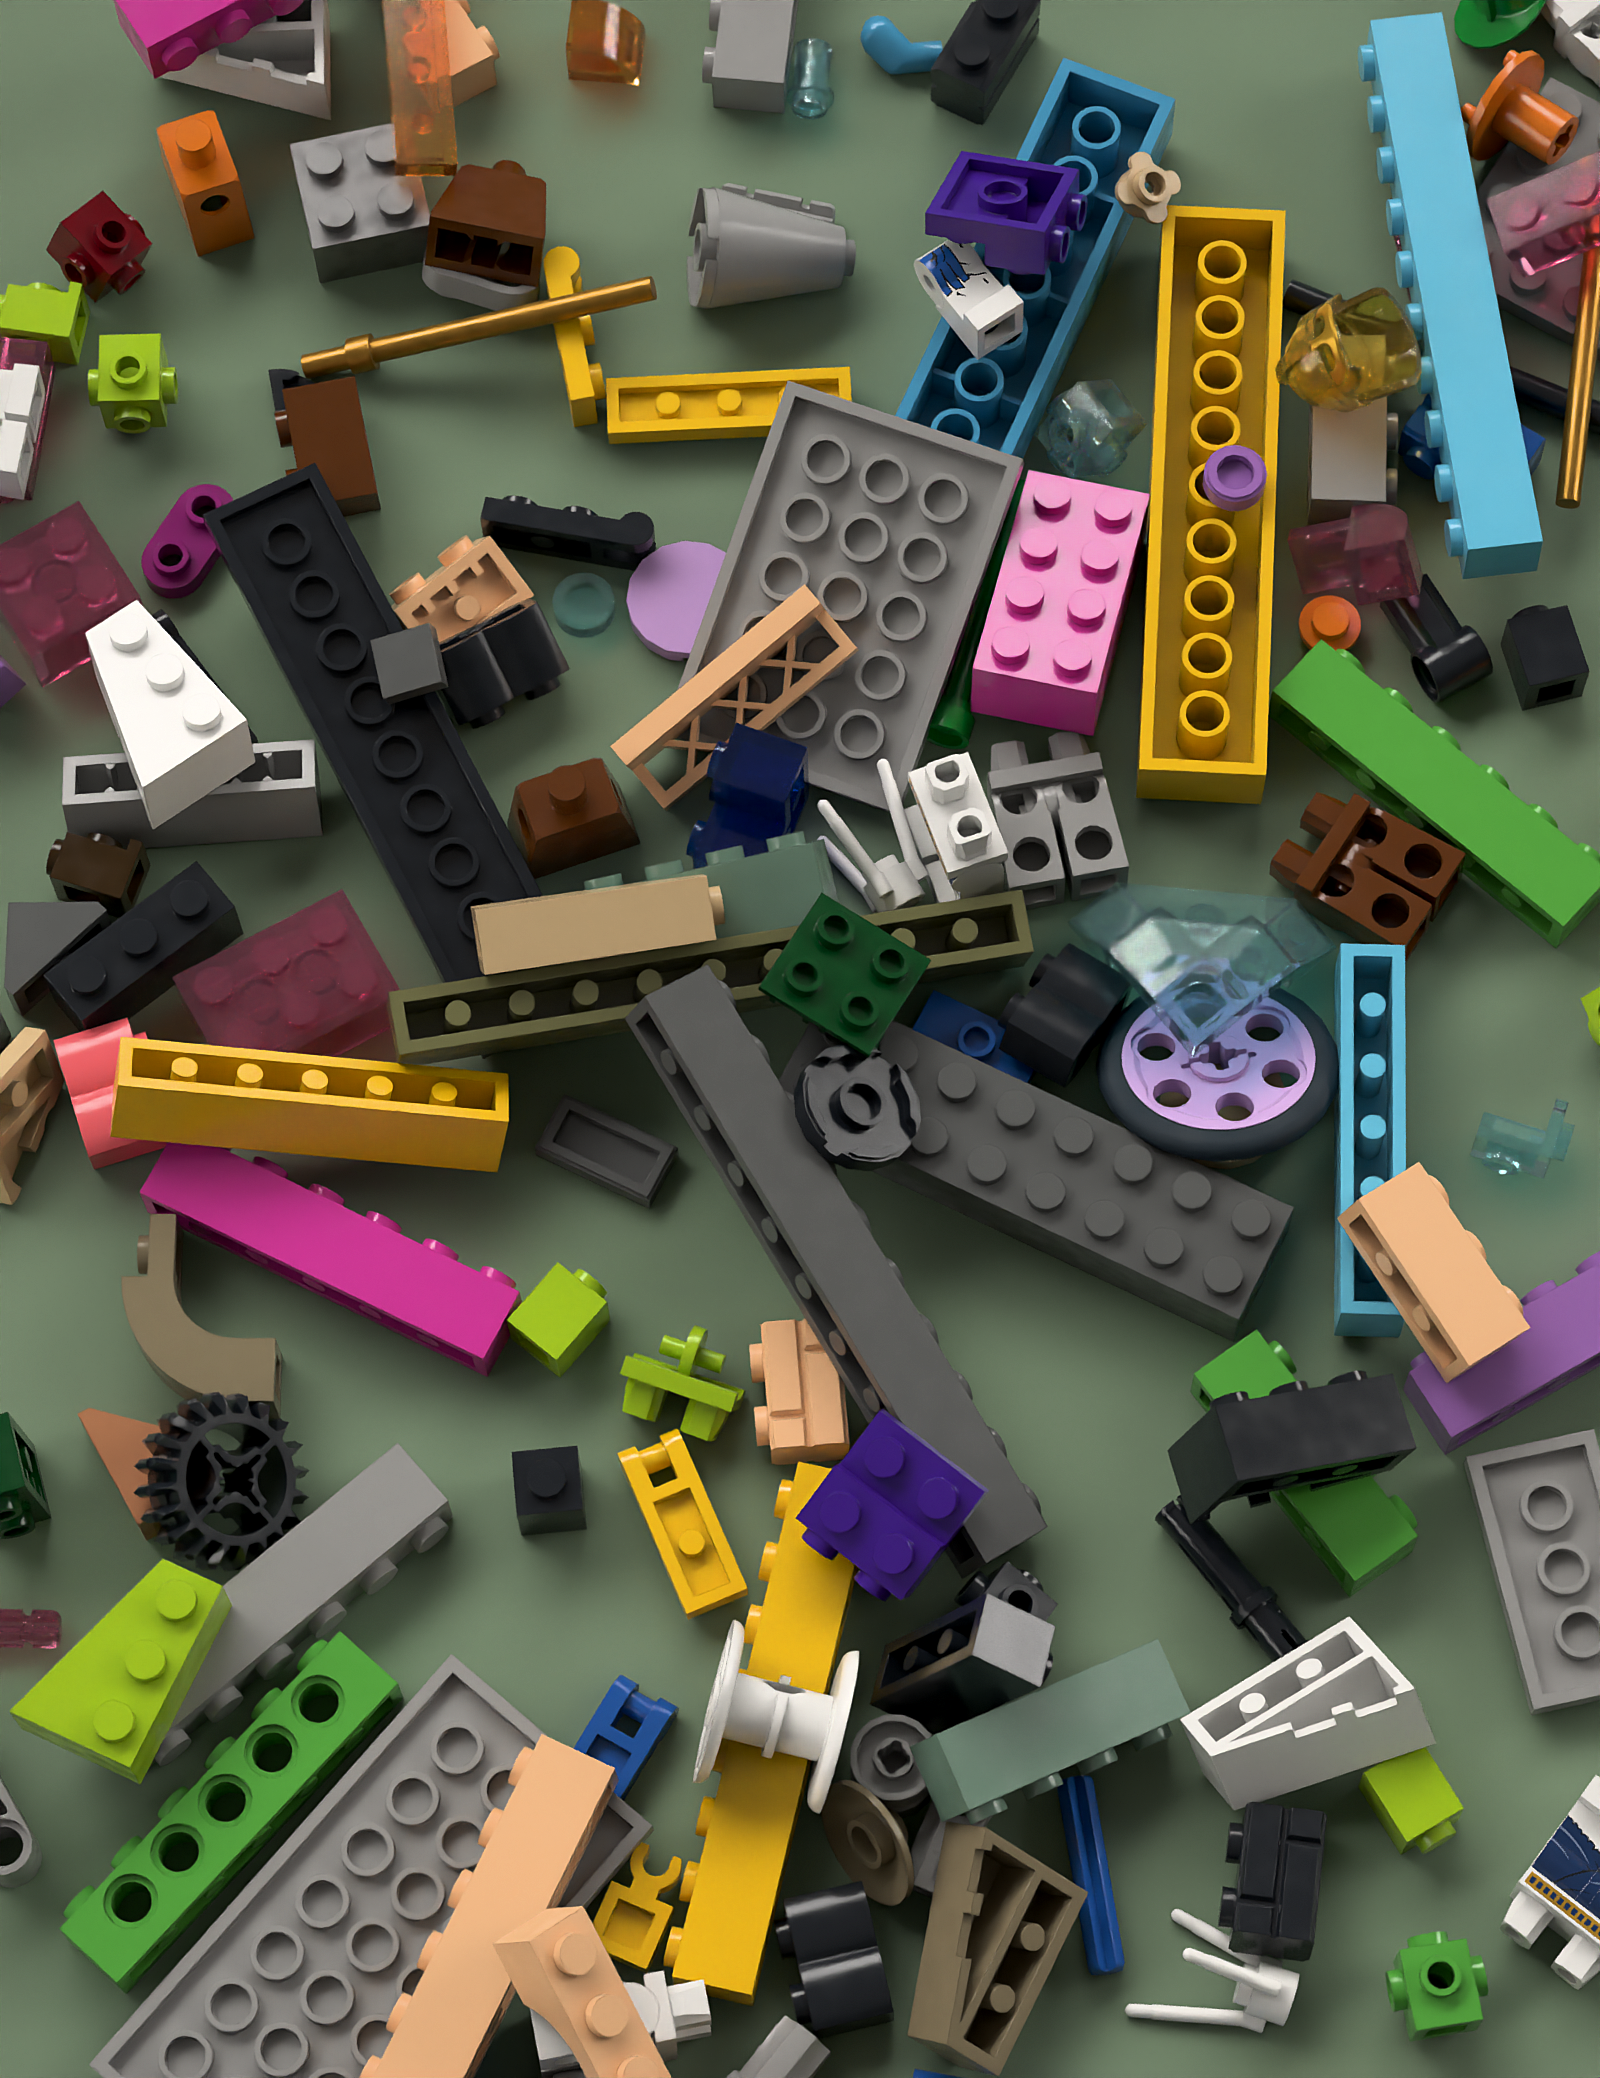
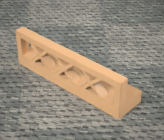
M804 584L610 747L623 763L634 772L662 808L667 811L859 650ZM818 620L839 647L820 663L796 662L797 637ZM787 646L786 661L772 660L775 655ZM760 668L785 670L783 694L771 704L747 702L749 677ZM794 670L808 672L792 685ZM739 686L738 701L723 700ZM712 708L737 710L734 735L723 744L698 742L701 717ZM746 711L760 712L744 725ZM691 726L689 741L675 740ZM664 748L688 750L686 775L665 791L646 768L645 764ZM698 751L712 752L696 766Z

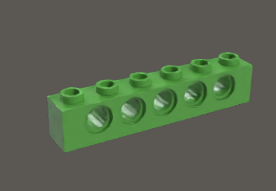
M341 1631L329 1643L324 1639H320L306 1651L297 1664L296 1668L300 1673L283 1691L276 1687L268 1692L253 1709L250 1717L254 1722L237 1740L231 1736L223 1740L206 1759L204 1767L208 1771L190 1790L186 1786L177 1789L159 1809L157 1816L161 1821L144 1839L138 1835L134 1836L125 1843L111 1861L110 1865L115 1870L97 1889L89 1885L80 1891L66 1907L63 1916L67 1920L59 1930L72 1945L125 1994L136 1985L403 1699L398 1683ZM328 1695L339 1701L336 1713L325 1722L315 1723L304 1718L306 1705L317 1696ZM274 1744H283L292 1749V1757L283 1769L276 1772H267L258 1767L259 1756L267 1747ZM228 1793H237L246 1798L245 1808L236 1819L229 1822H221L212 1818V1808L219 1797ZM189 1842L199 1847L198 1858L191 1868L182 1872H174L166 1868V1856L175 1845ZM135 1892H144L151 1895V1908L144 1918L136 1922H125L119 1919V1906L126 1896Z

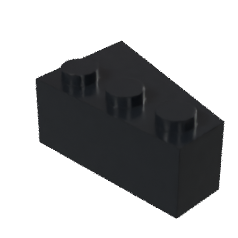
M1358 1370L1339 1375L1331 1379L1326 1386L1309 1388L1306 1381H1295L1271 1390L1269 1396L1249 1399L1248 1393L1245 1391L1220 1396L1209 1403L1210 1410L1177 1440L1167 1452L1191 1525L1209 1520L1211 1517L1210 1513L1220 1503L1247 1496L1249 1506L1253 1508L1271 1503L1269 1492L1309 1485L1312 1492L1390 1471L1417 1447L1393 1374L1368 1378L1365 1371Z

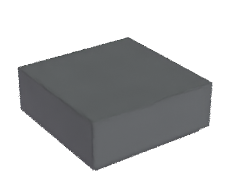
M430 623L370 640L382 697L387 703L393 704L448 687L436 628Z

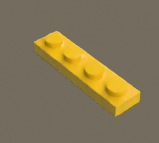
M850 367L606 378L609 444L768 437L788 380L852 402Z

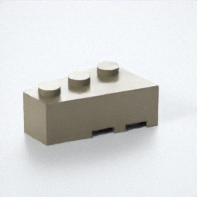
M946 1821L907 2036L960 2068L999 2076L1089 1892L986 1827Z

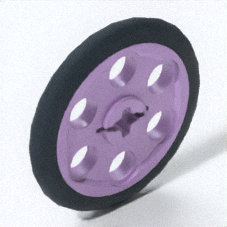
M1222 974L1186 977L1159 985L1134 999L1116 1016L1101 1040L1096 1062L1099 1089L1112 1113L1129 1131L1157 1149L1184 1158L1215 1162L1251 1159L1278 1151L1303 1137L1325 1115L1337 1093L1339 1084L1337 1045L1323 1020L1303 1000L1269 983L1249 977ZM1195 1014H1209L1217 1018L1219 1022L1209 1028H1197L1188 1024L1186 1020ZM1257 1027H1271L1281 1035L1272 1041L1263 1042L1251 1038L1248 1033ZM1151 1046H1162L1173 1052L1172 1056L1161 1061L1148 1060L1139 1053ZM1214 1064H1220L1223 1070H1217ZM1280 1072L1290 1074L1298 1081L1292 1086L1277 1088L1267 1084L1264 1079L1270 1074ZM1176 1092L1186 1096L1189 1101L1180 1107L1171 1108L1162 1106L1155 1099L1163 1093ZM1227 1106H1241L1249 1110L1251 1115L1241 1121H1229L1219 1116L1217 1112Z

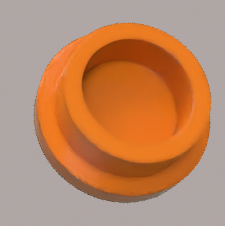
M1333 595L1320 596L1311 600L1303 608L1298 623L1299 635L1303 643L1310 650L1322 639L1334 650L1344 649L1348 651L1359 638L1361 630L1360 615L1357 609L1344 598Z

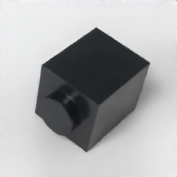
M1535 605L1517 612L1511 619H1507L1500 645L1522 711L1581 697L1590 671L1568 606L1564 605L1548 609L1545 605Z
M578 1446L511 1452L516 1514L521 1535L587 1530L582 1466Z

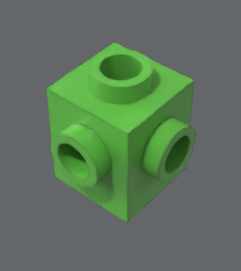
M1444 1931L1430 1932L1408 1938V1948L1399 1949L1393 1961L1395 1969L1386 1971L1385 1979L1392 2011L1403 2010L1409 2041L1476 2031L1483 2021L1479 1997L1488 1996L1486 1971L1481 1956H1470L1467 1938L1449 1941L1447 1932ZM1428 1978L1438 1979L1443 1983L1445 1989L1434 1987Z

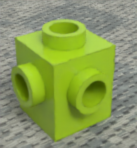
M161 333L99 335V368L89 369L88 396L90 406L100 407L106 429L116 428L125 433H142L149 430L150 427H167V404H177L178 378L176 367H168V359Z

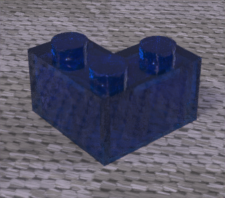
M739 723L735 724L728 743L720 740L717 742L707 769V776L713 778L709 800L715 802L707 822L697 820L686 849V855L691 856L693 859V869L708 866L705 853L739 845L743 846L745 857L769 852L766 839L795 832L809 798L808 747Z

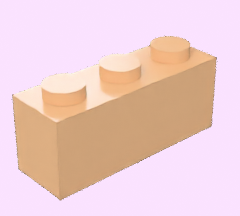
M1418 1162L1359 1198L1337 1217V1220L1445 1382L1448 1383L1507 1346L1527 1331L1530 1326L1523 1317V1308L1518 1297L1511 1289L1500 1283L1486 1262V1253L1479 1239L1473 1233L1463 1228L1449 1207V1197L1442 1184L1433 1176L1428 1175L1421 1163Z

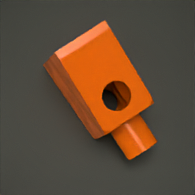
M206 110L159 126L156 132L162 160L197 256L199 257L254 239L255 236L238 173L214 110ZM220 195L222 203L220 209L215 211L202 210L201 204L207 198Z

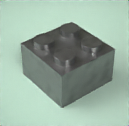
M408 120L290 144L320 283L423 262L424 251L427 247L430 213Z

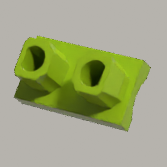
M696 1325L692 1328L686 1342L668 1335H664L661 1341L659 1353L680 1360L678 1367L639 1353H634L633 1357L626 1355L620 1372L621 1375L629 1377L625 1387L623 1412L656 1422L659 1420L668 1391L688 1397L690 1400L680 1431L711 1442L716 1440L727 1421L729 1412L740 1409L746 1390L696 1373L698 1367L720 1374L726 1360V1355L705 1348L708 1329Z

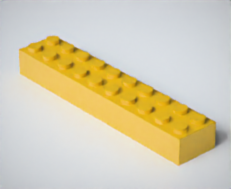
M1167 205L1168 215L1161 223L1149 477L1150 500L1147 524L1136 798L1261 804L1267 769L1286 211ZM1240 445L1250 448L1262 458L1266 466L1267 477L1264 493L1260 500L1248 509L1241 511L1221 509L1214 505L1205 494L1203 476L1206 462L1216 450L1225 446Z

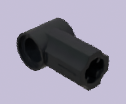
M1413 574L1396 583L1387 594L1381 597L1380 608L1411 654L1410 661L1416 679L1423 691L1433 702L1439 703L1493 673L1492 660L1481 637L1471 626L1465 625L1462 627L1427 574L1419 576Z

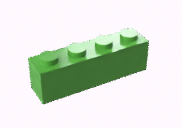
M1256 1329L1195 1372L1190 1392L1207 1413L1210 1410L1209 1403L1229 1393L1245 1391L1248 1393L1249 1399L1269 1396L1271 1390L1297 1381L1293 1376L1297 1369L1287 1351L1277 1341L1273 1340L1268 1344ZM1377 1474L1312 1492L1309 1485L1269 1492L1349 1597L1412 1553L1418 1538L1417 1533L1413 1530L1418 1526L1413 1513L1396 1494L1388 1498L1373 1478Z

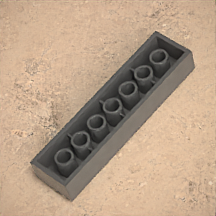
M895 1021L891 1022L876 1050L882 1052L879 1056L880 1058L886 1060L892 1067L897 1063L908 1074L919 1096L921 1123L917 1134L912 1138L910 1146L893 1163L872 1172L1234 1342L1289 1231L1294 1207L1189 1158L1157 1149L1125 1128ZM809 1022L779 1079L783 1089L790 1092L793 1096L800 1073L824 1049L844 1043L827 1032L825 1034L818 1031L819 1027Z

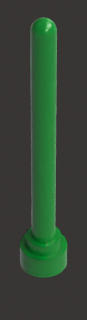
M1019 479L964 632L945 695H942L930 724V731L926 740L943 748H966L975 725V718L971 714V705L968 703L972 691V668L1026 480Z

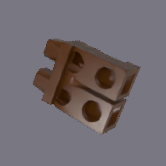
M1316 792L1301 817L1300 828L1323 840L1316 852L1312 853L1287 839L1272 858L1269 874L1284 887L1294 892V908L1308 916L1311 913L1323 924L1346 933L1362 944L1405 945L1406 964L1428 930L1429 922L1434 921L1462 878L1466 853L1388 812L1370 807L1371 802L1355 793L1349 802L1345 804L1338 799Z

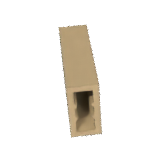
M704 874L470 906L479 966L484 975L716 940L714 926L725 924L720 886L709 887L707 875Z

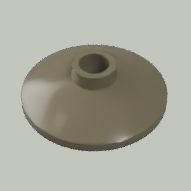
M840 1780L830 1785L821 1815L827 1839L841 1867L853 1882H863L865 1894L874 1901L883 1905L893 1906L906 1900L914 1886V1867L907 1845L908 1831L903 1820L894 1810L886 1808L872 1792L854 1781Z

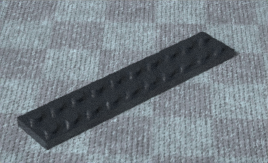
M316 463L203 514L204 524L442 982L447 983L502 974L484 975L480 970L470 906L540 897L543 895L436 691L393 704H389L383 699L370 640L400 632L403 629ZM495 1053L481 1055V1057L485 1059Z

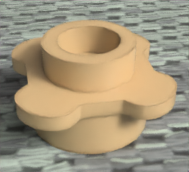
M1137 152L1128 159L1129 171L1119 178L1115 186V196L1121 207L1128 214L1139 218L1144 217L1150 224H1158L1167 218L1166 206L1171 196L1180 191V179L1174 171H1164L1155 165L1148 153ZM1144 183L1150 184L1152 188L1151 193L1146 190Z

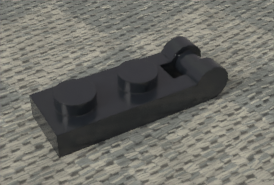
M510 495L503 499L485 496L480 517L483 537L491 536L500 548L632 571L637 569L644 558L656 551L653 521L647 514L642 512H630L618 520L598 516L592 510L580 506H567L561 510L538 506L534 501L522 496Z

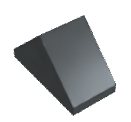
M8 902L4 988L13 1008L22 1017L50 992L43 974L112 924L107 910L99 902Z

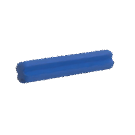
M1087 1775L1071 1776L1062 1779L1063 1784L1058 1786L1057 1790L1073 1883L1089 1892L1079 1911L1087 1966L1091 1975H1110L1122 1971L1125 1960L1094 1781L1091 1776Z

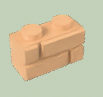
M804 1318L802 1321L795 1319L767 1321L760 1324L762 1343L749 1344L752 1383L765 1382L767 1406L754 1407L757 1446L770 1445L771 1463L775 1465L798 1464V1461L806 1463L808 1461L843 1460L850 1451L844 1382L807 1320Z

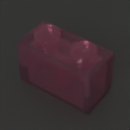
M1600 151L1486 199L1503 251L1523 278L1600 246Z

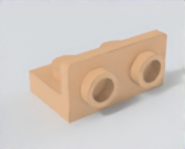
M467 535L458 539L437 556L443 566L424 580L418 572L389 594L395 602L391 608L403 630L430 623L436 628L439 642L474 627L492 615L534 596V593L491 536L471 542Z

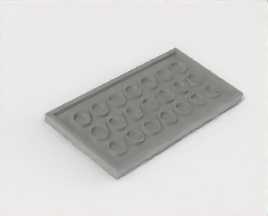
M451 1654L89 2065L103 2078H359L372 2055L382 2058L393 2036V2033L386 2030V2026L399 1997L404 1992L411 1996L414 1994L424 1973L423 1970L417 1968V1962L426 1941L434 1930L443 1934L455 1909L447 1906V1903L459 1875L465 1868L474 1872L485 1850V1847L478 1845L480 1833L491 1811L495 1807L504 1811L515 1789V1786L508 1784V1779L518 1755L525 1746L534 1750L541 1734L547 1735ZM614 1792L557 1908L584 1906L586 1910L631 1858L633 1851L639 1844L644 1842L654 1831L653 1826Z

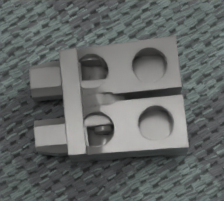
M1063 731L1048 737V750L1051 761L1034 764L1028 763L1024 742L1013 740L991 746V771L988 772L987 800L1008 851V860L1001 862L1004 868V892L1022 889L1026 910L1064 903L1065 874L1056 839L1058 835L1067 871L1066 880L1071 902L1126 892L1129 863L1108 786L1103 775L1100 753H1090L1083 734Z

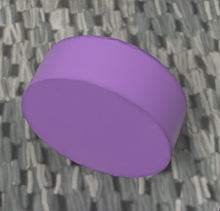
M1240 445L1222 447L1216 450L1206 462L1203 476L1205 494L1214 505L1228 511L1248 509L1255 505L1264 493L1267 477L1266 466L1262 458L1250 448Z

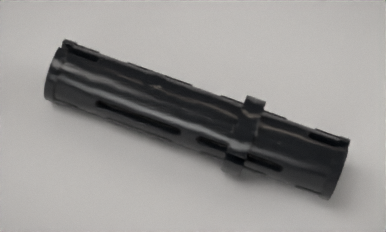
M1181 1495L1176 1499L1177 1505L1172 1500L1160 1510L1155 1517V1521L1165 1529L1231 1610L1232 1614L1229 1620L1238 1630L1245 1628L1272 1662L1277 1661L1309 1641L1302 1636L1275 1603L1279 1596L1271 1586L1262 1587L1208 1520L1190 1525Z

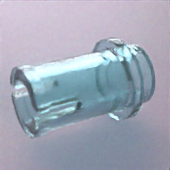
M816 38L803 39L794 46V84L787 90V102L792 107V112L796 116L813 120L825 116L828 109L834 103V92L829 87L832 50L831 45L824 40Z

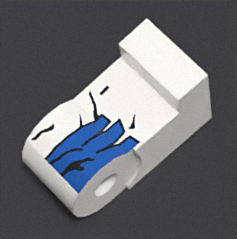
M947 240L915 260V272L924 290L936 304V309L977 360L1023 332L1024 301L1009 284L1005 287L1001 285L983 264L970 243L959 244ZM999 323L998 327L994 331L985 334L987 330L991 329Z

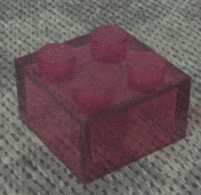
M79 501L0 544V621L41 687L48 685L92 660L85 634L87 631L136 600L143 606L140 595Z

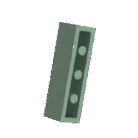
M803 831L766 839L769 852L745 857L742 845L705 853L708 866L684 871L681 859L645 867L647 880L634 882L641 883L698 874L707 875L709 887L720 886L724 906L725 924L714 926L716 939L800 925L821 893L839 903L825 841L821 839L806 843ZM621 873L584 881L585 890L623 885Z
M1155 1639L910 1746V1750L941 1821L944 1822L962 1813H966L969 1823L972 1825L1008 1809L1003 1798L1005 1794L1021 1788L1026 1800L1062 1785L1063 1781L1058 1771L1073 1764H1077L1081 1775H1085L1119 1760L1113 1747L1131 1739L1137 1752L1173 1736L1168 1723L1191 1712L1158 1639Z

